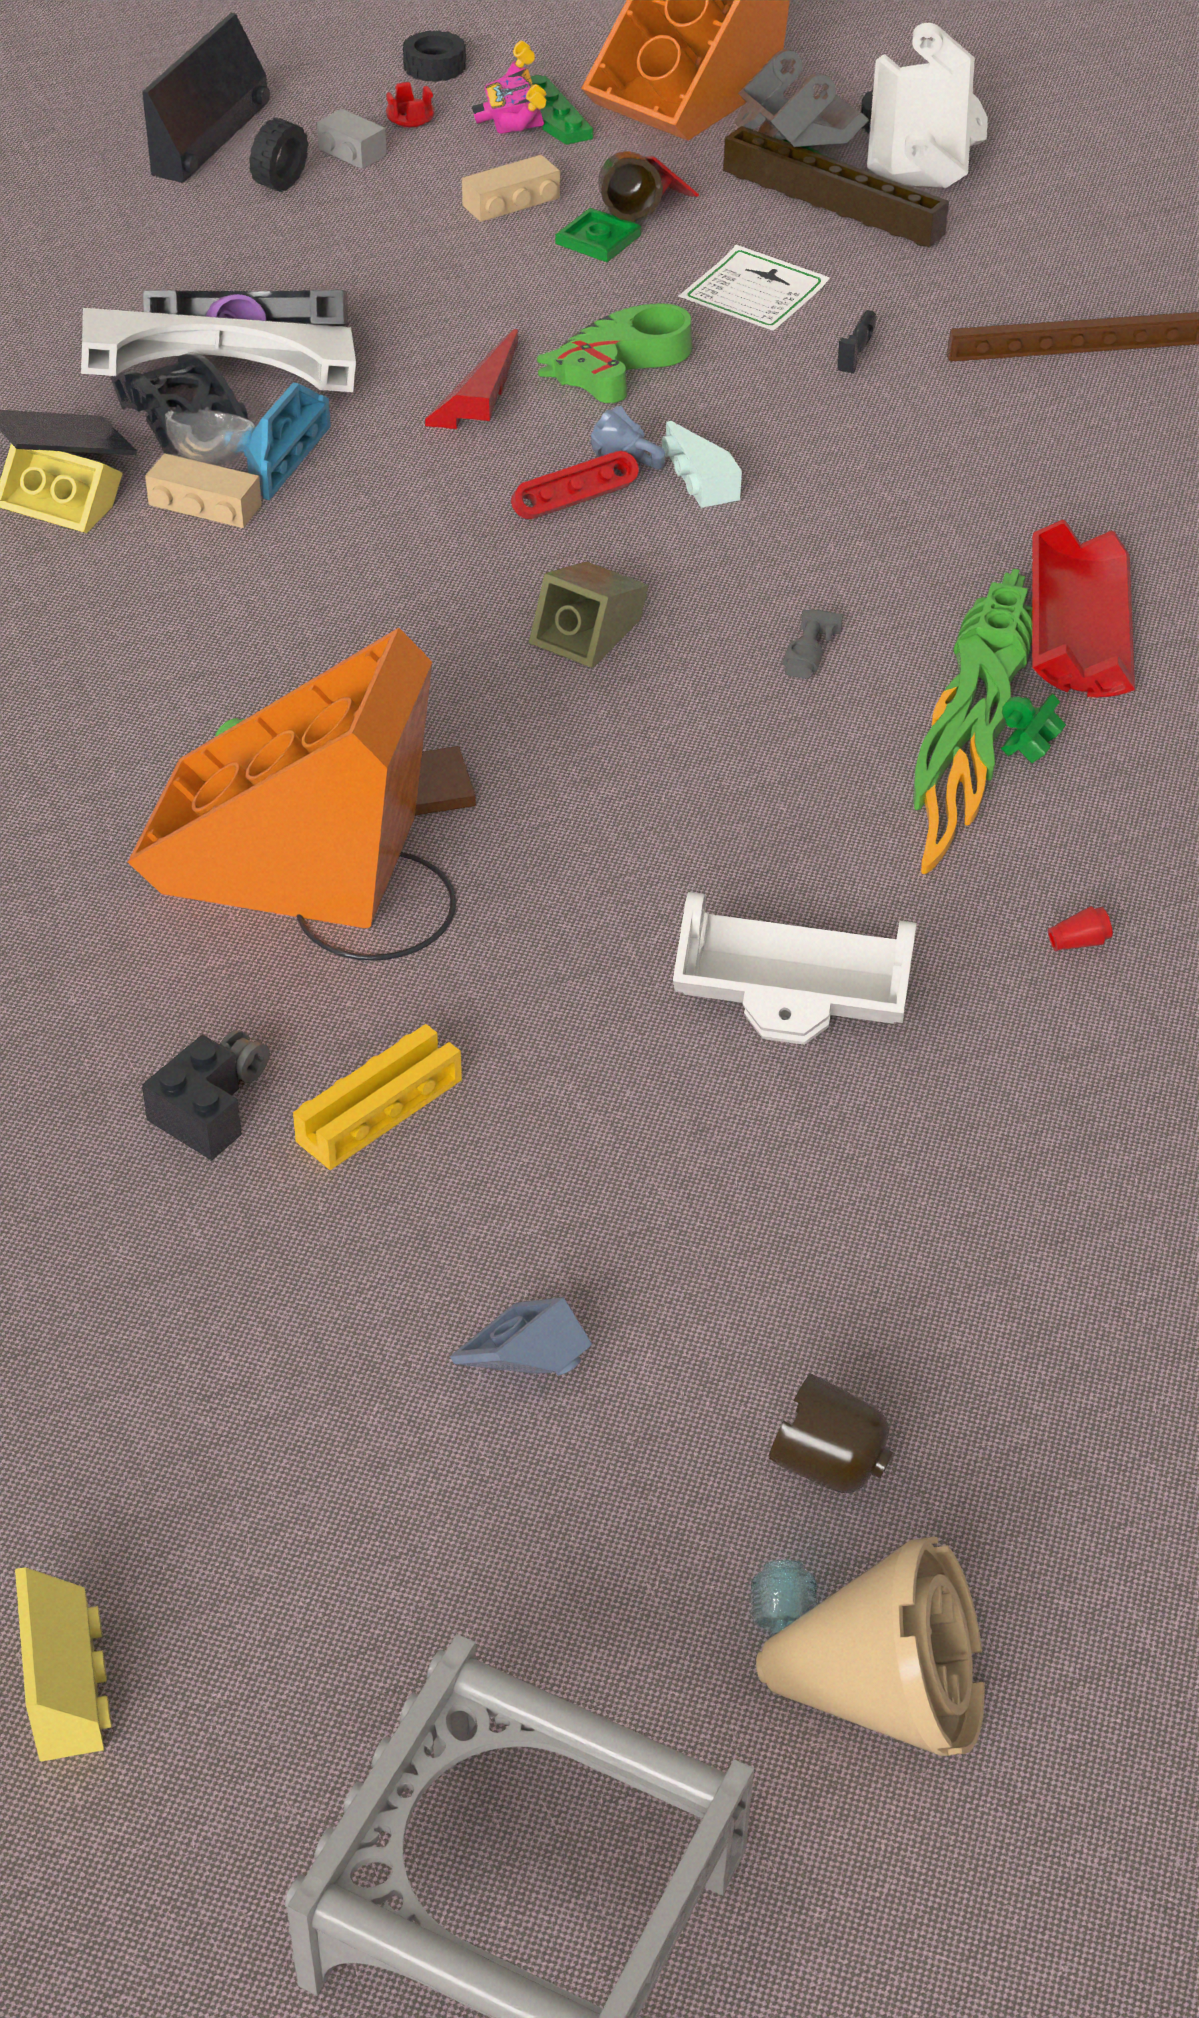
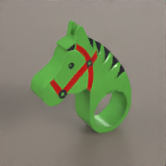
M664 303L639 305L611 313L574 334L559 349L537 356L538 363L547 364V366L538 370V376L556 377L561 385L567 384L581 387L603 403L622 401L627 397V369L666 367L680 363L689 357L692 352L691 316L682 307Z

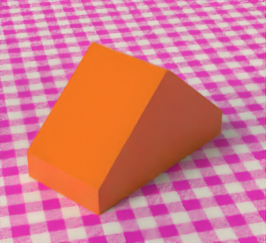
M627 0L581 89L596 105L689 141L747 103L738 93L778 51L784 49L790 0Z
M397 628L179 759L127 863L164 895L294 917L300 914L306 919L360 928L371 927L415 818L432 661L400 628Z

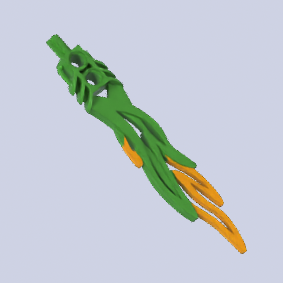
M1012 569L1011 574L1005 573L1002 584L992 582L987 598L980 597L976 599L973 608L965 615L953 649L957 657L959 674L950 682L940 696L932 715V727L924 738L918 754L914 777L913 802L915 810H920L925 805L928 817V835L921 863L922 874H927L936 867L953 841L957 826L956 793L960 782L963 783L964 824L970 825L979 812L985 781H991L993 778L995 765L993 742L1006 725L1002 708L1007 700L1011 698L1010 682L1020 669L1025 668L1032 647V606L1026 605L1028 588H1023L1026 578L1019 575L1020 570ZM978 678H981L985 682L987 697L986 700L982 698L971 710L976 695ZM997 702L996 713L989 724L991 709L994 703ZM969 738L970 755L976 776V794L973 793L968 758L961 749ZM934 750V752H933V754H932V757H931V760H930V763H929V766H928V769H927V765H926V764H927V762H928V759H929V757H930L932 751ZM952 761L945 799L948 824L945 834L939 843L936 844L939 812L935 789Z

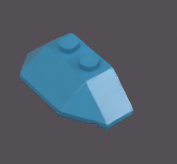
M293 382L260 420L244 445L248 473L259 476L261 495L266 500H270L331 427L329 398L319 395L298 383Z

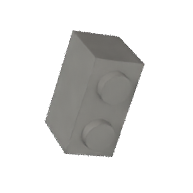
M340 109L317 122L318 146L321 151L361 169L387 155L386 128L344 109Z

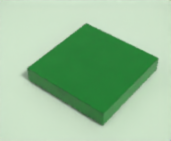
M589 208L555 234V244L607 263L641 236V226Z

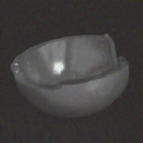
M206 407L205 410L199 409L198 413H175L173 411L165 413L167 435L174 448L186 459L212 465H222L239 457L249 446L255 429L254 423L246 418L218 411H210L209 407Z

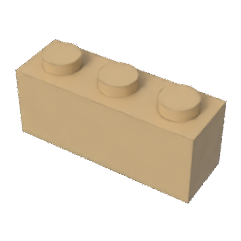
M542 155L462 178V206L480 222L560 198V170Z
M166 453L162 455L145 475L148 504L151 506L244 528L262 505L260 479L257 475Z

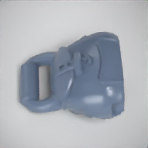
M622 405L612 410H606L595 424L590 436L592 449L598 457L616 451H624L631 454L637 462L655 469H662L665 465L664 449L644 439L645 434L638 423L635 424ZM645 451L650 452V453H651V456H649L647 453H645Z

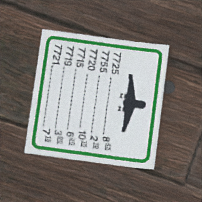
M735 245L721 261L678 297L774 331L813 297L830 277Z

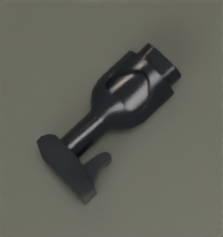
M866 310L862 314L854 328L853 334H850L848 339L841 337L837 363L839 371L854 374L857 366V356L866 347L876 326V314L872 310Z

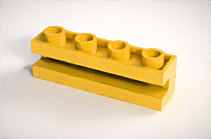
M427 1024L411 1034L403 1036L396 1044L381 1054L373 1056L366 1064L348 1076L340 1078L330 1088L312 1100H307L295 1110L293 1118L296 1142L326 1168L332 1170L462 1081L461 1051L450 1042L438 1048V1034Z

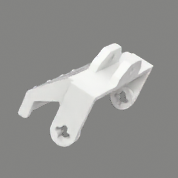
M923 23L914 29L912 45L920 55L929 61L928 64L899 67L887 55H882L876 59L867 167L876 175L904 185L943 187L946 189L968 174L969 147L980 144L987 139L988 117L979 99L973 94L975 58L939 26L933 23Z
M688 892L673 976V985L676 992H683L684 995L741 1002L745 1008V1017L762 1039L805 1045L829 1028L831 1015L894 1024V1022L903 1023L917 923L899 921L897 940L712 915L705 912L706 894Z

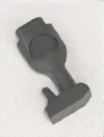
M814 609L802 610L801 629L804 631L803 635L788 645L782 662L785 666V673L788 676L808 679L812 673L818 670L823 651L821 645L816 641L818 634H825V640L831 641L833 634H840L843 614Z

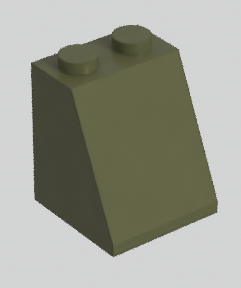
M587 561L544 573L529 643L588 667H595L641 620L649 585Z

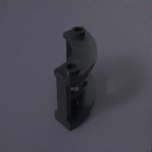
M195 352L178 356L179 363L141 374L129 370L110 377L122 409L130 407L137 412L145 410L149 414L146 416V422L154 432L163 453L172 455L190 447L240 433L247 426L248 414L245 405L241 401H237L234 393L218 369L201 354ZM187 383L189 389L198 387L191 404L181 396L164 394L167 389ZM219 411L223 414L227 425L211 429L201 416L203 415L209 423L218 425L217 414L214 412ZM194 426H195V427L198 429V431L200 432V433L195 434V435H192V436H188V437H185V438L183 437V436H185Z

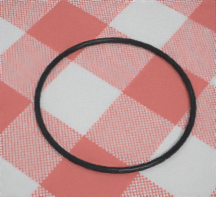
M401 852L399 857L416 861L428 867L440 877L449 893L450 909L443 925L431 937L413 947L393 953L359 954L335 948L316 937L306 925L302 915L298 914L297 920L301 929L314 943L331 953L357 960L377 961L394 959L415 953L427 947L447 930L456 910L455 892L449 879L436 866L420 857Z

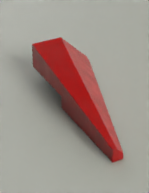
M513 329L425 418V426L457 429L460 418L490 421L497 396L502 395L516 350L518 329Z

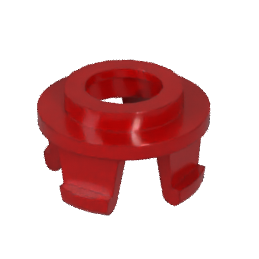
M410 82L396 84L395 98L390 92L386 94L388 102L386 116L391 122L399 126L408 128L418 127L429 122L434 117V107L431 103L433 92L428 86L423 87L422 99L414 98Z

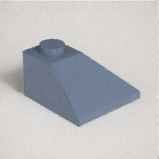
M564 1297L514 1303L454 1352L450 1358L457 1365L532 1374L556 1373L557 1375H562L575 1368L581 1362L579 1355L587 1350L592 1343Z

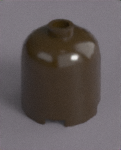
M619 152L608 158L600 169L598 178L599 190L602 200L610 213L622 220L635 221L655 211L661 201L663 186L659 173L648 159L636 152Z
M809 1373L794 1398V1402L798 1403L796 1409L798 1414L793 1425L786 1421L782 1422L769 1452V1459L776 1462V1465L839 1493L857 1491L866 1484L871 1475L881 1479L893 1455L892 1451L885 1448L889 1436V1426L883 1413L831 1382Z

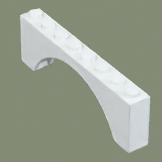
M83 308L81 374L116 376L123 370L145 361L195 352L201 355L235 357L269 364L304 378L319 390L353 392L356 358L351 327Z

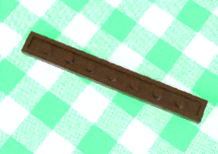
M1199 312L950 329L946 356L949 361L954 362L1199 345Z

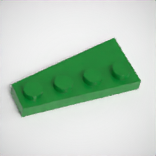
M546 75L531 76L532 84H537L546 91V105L540 109L544 122L543 130L565 145L593 139V128L548 77Z

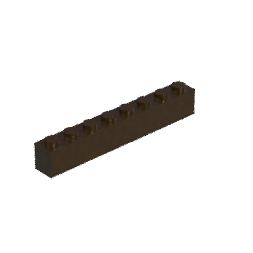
M743 126L725 137L723 171L735 175L738 179L749 180L763 188L784 193L787 197L797 198L810 203L814 207L835 212L841 217H849L860 221L865 226L887 231L892 236L914 241L919 246L931 247L946 234L948 200L799 146L794 147L788 142Z

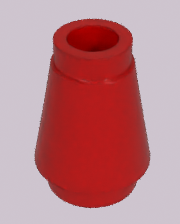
M1089 906L1055 926L1048 928L1049 941L1054 951L1104 945L1105 940L1113 936L1109 916L1103 907L1094 909L1092 906Z

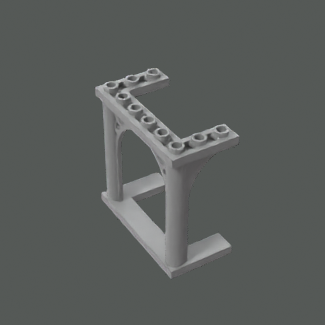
M456 1634L446 1651L439 1650L434 1655L427 1671V1682L420 1693L413 1692L406 1700L400 1714L401 1724L392 1738L386 1736L379 1743L372 1760L373 1769L364 1783L357 1781L351 1788L344 1804L345 1814L336 1828L329 1827L321 1836L315 1850V1862L307 1875H298L288 1890L285 1907L288 1912V1933L291 1935L292 1960L295 1962L297 1984L299 1987L317 1996L335 1965L360 1963L380 1967L406 1976L490 2018H638L704 1888L723 1896L746 1851L754 1768L734 1759L727 1773L476 1660V1642ZM495 1717L496 1725L503 1724L508 1727L499 1733L490 1731L489 1718ZM434 1746V1758H430L426 1754L427 1752L431 1754ZM532 1747L545 1749L572 1758L702 1818L604 2008L453 1935L439 1925L418 1901L411 1888L404 1865L403 1852L406 1829L411 1814L424 1792L449 1768L454 1769L457 1763L473 1755L498 1748ZM405 1788L413 1791V1794L408 1798L400 1797ZM380 1831L388 1832L391 1835V1839L385 1847L373 1846L379 1840ZM369 1863H384L391 1868L392 1874L384 1883L374 1887H359L351 1880L353 1873L358 1868ZM393 1895L400 1897L403 1901L399 1911H395L387 1903V1900ZM385 1902L383 1907L377 1905Z

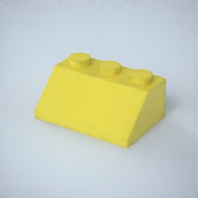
M11 444L0 479V508L88 533L113 507L123 473L106 464L65 452L16 449Z
M26 1567L15 1569L26 1708L39 1760L41 1762L103 1751L102 1729L112 1728L108 1696L99 1697L97 1683L107 1682L103 1650L94 1652L93 1639L102 1637L99 1607L88 1606L85 1587Z

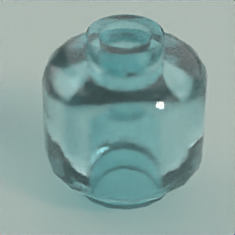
M793 1560L770 1561L765 1563L763 1571L758 1572L751 1580V1616L756 1626L770 1631V1638L818 1605L815 1576L804 1570V1565L800 1562Z

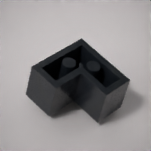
M202 1034L142 1084L147 1121L209 1160L215 1159L242 1135L238 1099L232 1096L239 1090L235 1053Z

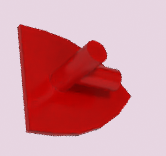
M645 157L652 163L660 175L663 186L662 196L668 187L687 196H699L696 191L656 157Z

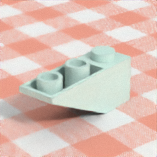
M667 421L666 436L662 437V448L665 451V456L670 457L676 474L682 476L685 481L689 495L695 497L701 508L739 501L742 471L730 452L672 421Z

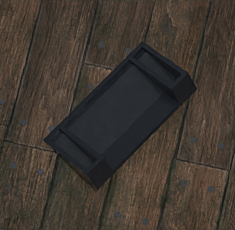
M236 13L228 14L142 91L151 176L184 183L269 102L270 90L267 87V75Z

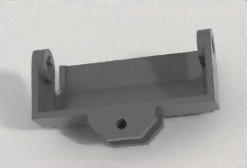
M790 49L778 51L738 93L747 102L734 122L738 127L743 126L754 130L765 121L758 132L779 140L785 138L794 147L848 143L869 121L863 113L836 95V87L833 80L822 73L811 75L791 99L784 98V91L802 71L800 56ZM784 58L788 61L791 58L793 59L791 63L792 71H780L783 67L780 62ZM816 83L819 85L825 83L824 89L817 96L813 97L815 93L813 86Z

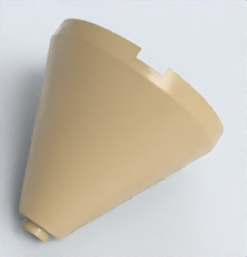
M938 1537L914 1539L905 1543L768 1639L756 1658V1668L760 1681L766 1683L773 1693L939 1756L959 1755L970 1752L977 1743L984 1712L985 1683H972V1653L982 1652V1646L971 1593L962 1568L949 1546L934 1547L932 1544L938 1543Z

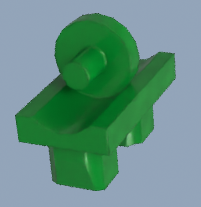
M1052 693L1047 697L1042 706L1038 708L1033 707L1029 698H1009L1003 705L1002 714L1007 726L1015 728V730L1001 747L1002 751L1009 757L1019 750L1031 764L1044 756L1051 747L1048 742L1057 737L1066 726L1054 712L1060 700Z

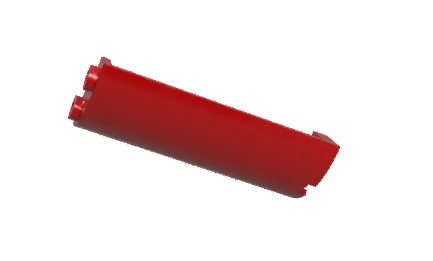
M1060 520L1032 533V668L1046 682L1067 693L1070 689L1087 692V697H1111L1135 690L1130 554L1114 531L1106 532L1081 544L1065 520Z

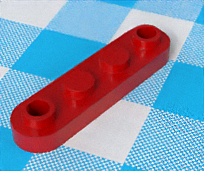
M616 451L523 482L512 494V508L517 515L524 519H535L624 489L636 479L639 472L638 463L631 454L624 451ZM613 469L620 470L622 476H617ZM523 499L530 500L532 507L525 505Z

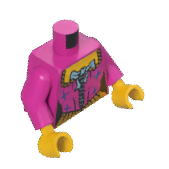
M519 41L515 45L513 54L518 60L512 62L506 74L484 87L488 101L471 106L476 124L493 119L497 133L500 134L523 131L528 128L544 125L540 109L546 105V91L539 85L532 84L528 67H524L525 64L529 65L535 59L534 52L524 41Z

